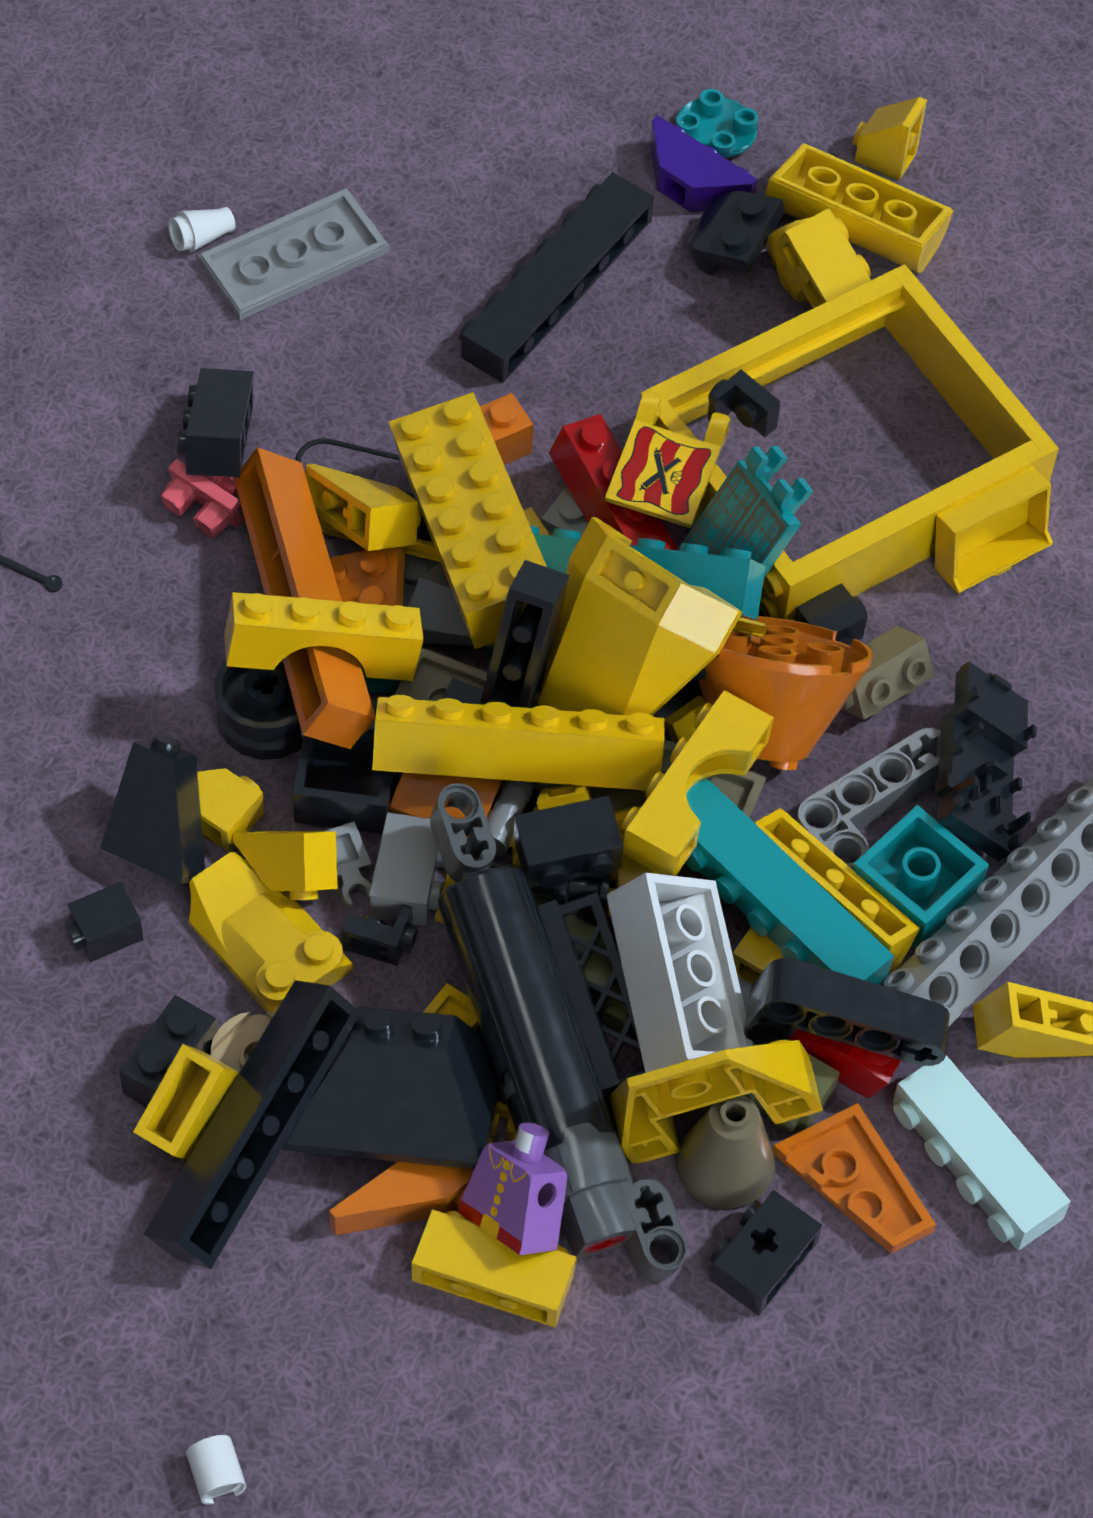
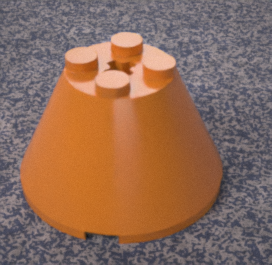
M758 616V619L753 621L765 623V634L762 637H757L740 632H731L720 653L704 667L706 679H698L705 704L709 702L714 705L725 690L773 716L769 741L757 759L770 761L769 765L776 769L796 770L798 761L809 756L871 666L873 652L866 644L857 639H852L851 646L836 641L837 631L787 619Z

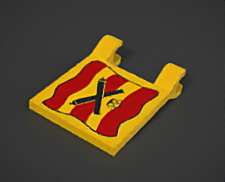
M645 391L640 401L634 424L606 493L605 501L692 528L718 456L727 439L730 417L717 412L713 413L704 441L654 426L661 411V395Z

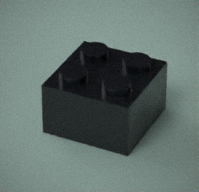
M372 722L369 730L361 735L351 749L304 735L292 793L294 822L338 827L354 821L358 831L383 834L387 812H392L390 811V804L396 790L399 772L372 770L375 722Z

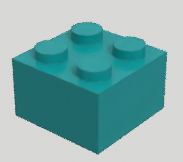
M917 805L854 862L852 870L920 927L911 944L917 948L920 943L931 938L946 923V919L951 912L962 907L977 892V887L985 880L989 864Z

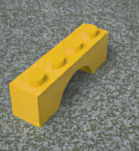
M232 592L224 633L226 666L274 670L286 656L297 650L312 646H330L347 651L356 657L362 664L367 678L404 681L414 680L423 644L420 608L357 603L353 601L320 600L306 597L272 596L259 593Z
M725 690L714 705L707 702L696 718L694 724L696 730L691 738L682 737L674 748L670 757L672 764L667 772L664 774L658 771L651 780L645 794L648 799L640 809L634 806L625 817L620 829L625 834L623 854L658 874L676 876L697 846L701 821L689 806L686 794L696 783L713 775L735 774L745 776L769 741L774 717Z

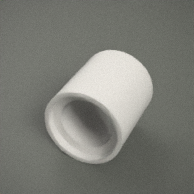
M217 1435L196 1442L186 1450V1456L203 1504H213L212 1498L233 1491L235 1496L245 1491L247 1486L229 1436Z

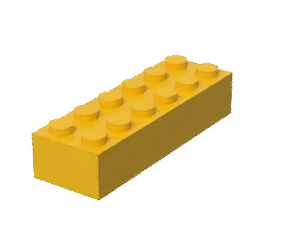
M471 392L388 422L415 499L419 501L418 506L473 646L477 649L496 642L509 588L524 561L527 560L545 567L547 565L475 394Z

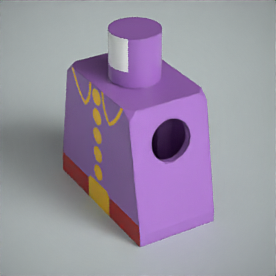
M533 1123L520 1124L515 1141L489 1143L483 1148L457 1211L518 1255L557 1249L568 1177L565 1168L544 1155L549 1131Z

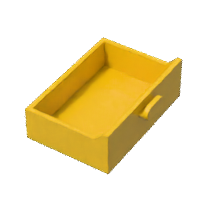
M1031 465L938 513L936 517L934 567L936 572L959 594L992 576H998L1006 572L1013 565L1053 545L1048 531L1051 483Z

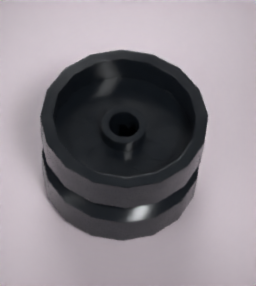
M225 659L215 677V698L218 728L226 743L240 754L259 760L281 759L298 752L302 748L304 735L300 727L283 660L274 670L229 667L226 666Z

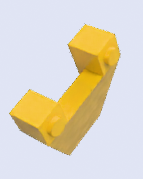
M778 1040L769 1044L718 1051L627 1078L609 1095L618 1138L623 1153L632 1164L679 1153L680 1145L674 1123V1115L749 1093L754 1094L775 1125L823 1111L810 1056L799 1040Z

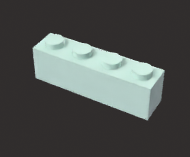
M947 1055L940 1064L922 1066L897 1084L893 1099L895 1104L893 1109L896 1117L905 1128L909 1130L915 1128L926 1141L924 1146L928 1156L939 1167L946 1165L957 1178L956 1186L962 1197L972 1205L976 1202L989 1216L987 1222L991 1231L1000 1241L1005 1243L1009 1240L1016 1250L1019 1251L1064 1219L1071 1202Z

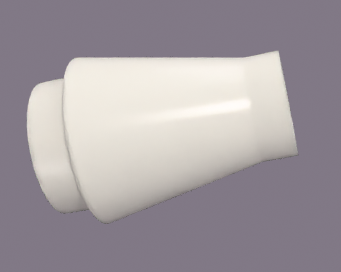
M228 207L179 211L176 217L169 219L168 229L175 248L178 251L188 249L192 253L217 238L234 232L235 220Z

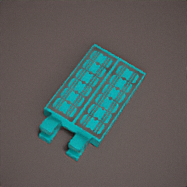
M771 446L766 454H764L760 447H752L745 460H738L682 543L708 547L707 554L723 556L724 548L752 552V560L766 565L765 577L802 525L794 514L811 496L813 490L804 478H797L791 487L785 479H778L772 487L769 483L770 479L781 469L788 458L778 446Z

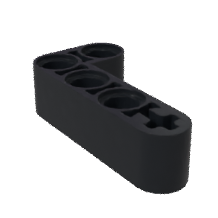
M780 958L769 963L751 986L744 1034L753 1043L763 1045L778 1040H788L798 1029L911 1064L933 1066L943 1062L946 1057L950 1013L944 1005L800 960Z

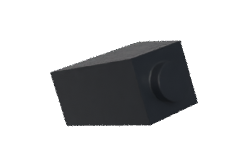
M154 735L153 739L136 741L132 744L100 849L181 885L189 883L194 876L205 870L196 755L180 749L181 743L174 738Z

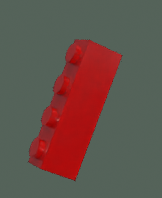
M601 413L563 426L549 451V455L587 523L590 522L592 517L598 518L632 540L630 545L637 546L638 538L663 541L665 542V549L679 551L661 519L605 501V496L620 460L622 450Z

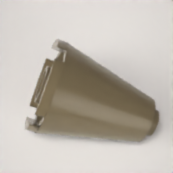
M744 1095L712 1104L684 1136L676 1158L678 1174L687 1192L702 1204L721 1210L742 1207L753 1203L755 1200H759L770 1187L775 1173V1156L756 1104Z

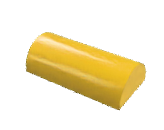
M805 143L770 177L765 196L782 199L784 213L799 220L813 217L830 208L834 217H839L845 224L849 233L848 241L901 266L905 264L910 270L917 273L924 271L940 246L954 212L950 207Z

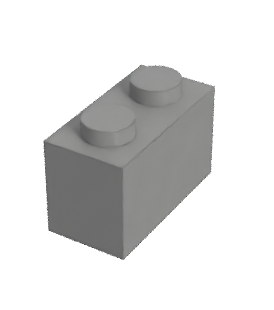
M387 812L369 895L370 916L396 921L402 905L412 907L413 924L427 926L430 909L439 910L438 898L442 894L443 882L436 881L439 867H445L431 829L430 819Z

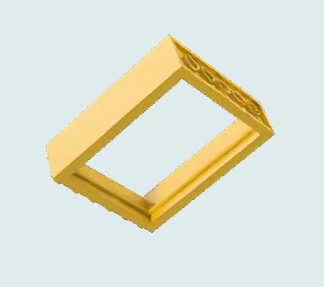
M905 264L645 390L661 395V411L654 426L697 439L686 424L708 413V395L720 380H728L742 369L757 383L764 386L885 326L993 457V460L794 562L783 550L763 580L759 609L767 617L794 621L797 606L840 584H843L853 597L935 555L936 517L938 513L1031 465L1050 482L1059 448ZM645 391L640 393V401ZM715 464L692 526L695 525L727 478L717 464Z

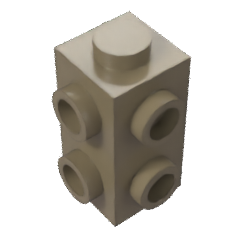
M896 625L868 642L866 645L873 652L871 666L840 710L865 720L868 717L878 715L884 707L902 696L912 694L920 685L935 677L925 638Z

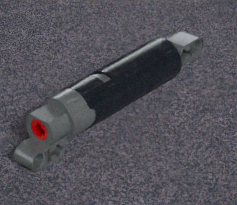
M462 783L448 785L438 796L430 816V825L445 870L456 883L451 884L443 891L438 898V906L495 1073L503 1089L506 1105L516 1134L522 1123L537 1124L549 1131L544 1155L565 1168L568 1175L561 1221L573 1256H577L576 1259L585 1258L625 1244L637 1275L646 1281L663 1282L670 1278L681 1266L688 1252L687 1242L670 1194L664 1185L653 1179H641L634 1183L596 1073L593 1071L587 1047L526 874L519 868H509L506 866L490 868L496 853V845L478 794L470 786ZM456 807L464 813L465 818H454L446 812L445 808ZM464 848L466 849V852H467V854H465V855L462 854L463 851H464ZM638 1201L641 1207L649 1206L652 1211L648 1214L645 1208L637 1209L635 1203ZM646 1228L649 1230L647 1234L644 1233ZM659 1246L666 1250L670 1258V1264H662L653 1259L649 1247Z

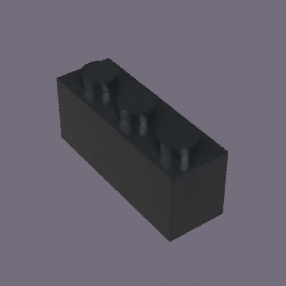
M200 368L197 385H189L188 407H184L183 429L179 430L178 456L186 457V474L240 478L253 413V371Z
M527 560L524 561L508 591L480 703L502 702L510 707L530 708L540 689L570 575Z

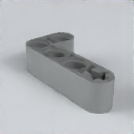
M934 728L918 730L809 796L800 804L796 821L837 857L845 856L856 862L869 850V844L859 830L935 784V780L939 778L941 731ZM891 777L896 779L898 782L891 783L886 781L884 778ZM847 800H856L862 805H852ZM817 822L825 827L815 828L810 826L809 823ZM854 862L845 863L853 869Z

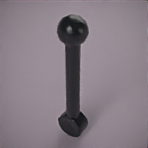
M0 554L1 565L45 585L47 591L57 592L62 588L63 583L59 576L50 575L47 577Z

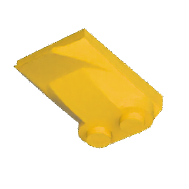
M235 852L228 853L190 880L191 907L188 920L189 925L265 1012L275 1013L295 980L332 986L353 971V963L343 953L342 944L339 939L332 933L323 931L296 900H289V893L287 891H269L248 861Z

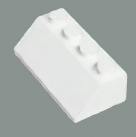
M644 873L607 894L645 1073L725 1049L754 1046L753 1042L747 1039L744 1034L746 1010L716 881Z

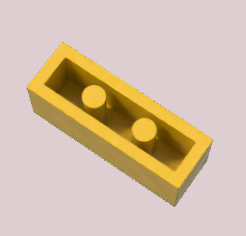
M432 1210L412 1261V1281L556 1328L575 1274L577 1256L570 1255L560 1245H557V1249L553 1251L518 1255L459 1212L446 1211L442 1213Z

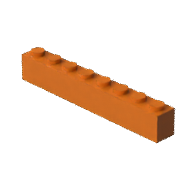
M257 447L242 466L240 478L234 477L265 595L342 601L303 464ZM330 646L307 647L286 656L283 659L302 734L351 749L361 735L369 730L372 722L375 720L374 710L359 660L347 651Z

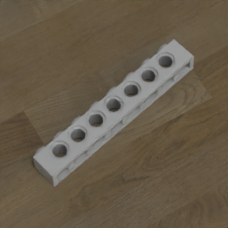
M1093 776L1081 788L1073 791L1067 797V802L1052 817L1044 820L1038 826L1037 832L1022 847L1014 850L1008 856L1007 862L992 877L981 882L977 887V892L962 907L951 912L946 919V923L931 938L920 943L915 950V954L900 969L895 970L886 977L883 986L944 1005L950 1013V1026L1093 881Z

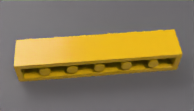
M393 695L389 698L378 697L372 770L647 790L655 774L662 770L664 718H656L647 713H632L630 715L606 714L597 709H586L581 712L562 711L546 705L522 708L510 707L502 702H490L485 705L468 704L451 698L427 701L414 700L406 695Z

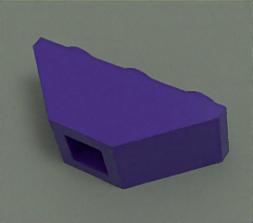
M657 115L652 120L650 147L657 191L689 212L706 211L716 199L729 192L745 191L756 193L757 178L753 177L746 169L736 166L719 155L712 147L700 143L686 134L679 126L669 123Z

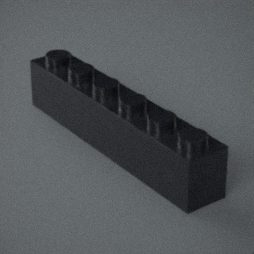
M613 172L601 185L595 184L587 194L585 202L576 211L571 210L565 216L561 228L552 237L548 236L540 243L536 255L527 264L522 263L517 267L510 283L502 291L498 290L491 295L483 312L476 319L471 318L465 323L459 336L461 341V358L504 383L652 221L654 196Z
M297 980L293 982L143 1235L172 1257L182 1262L212 1269L358 1020L361 1012L330 985Z

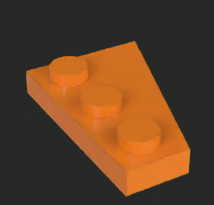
M858 1103L773 1145L772 1150L776 1158L890 1254L934 1232L936 1223Z

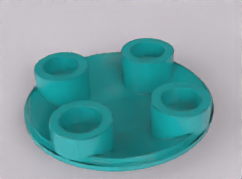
M716 89L702 91L698 99L690 101L679 110L675 120V125L683 129L686 134L700 143L712 147L724 158L741 154L749 149L755 142L758 132L757 112L735 100L725 98L722 92Z

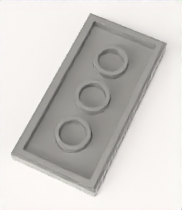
M345 188L198 254V262L239 320H242L389 253V244L348 189Z

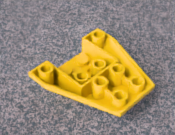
M592 517L569 558L566 574L570 575L547 659L538 703L562 711L581 712L586 709H597L606 714L630 715L632 713H647L653 716L720 653L743 612L707 588L689 585L630 547L632 540L598 518Z

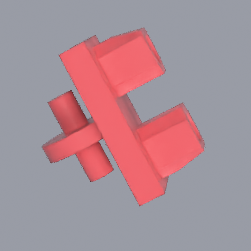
M177 458L168 467L172 480L161 494L163 505L177 516H182L194 501L198 502L203 507L193 517L194 524L201 532L212 539L229 524L237 528L245 520L244 516L238 513L240 501L235 497L238 492L233 481L234 477L186 474V464Z

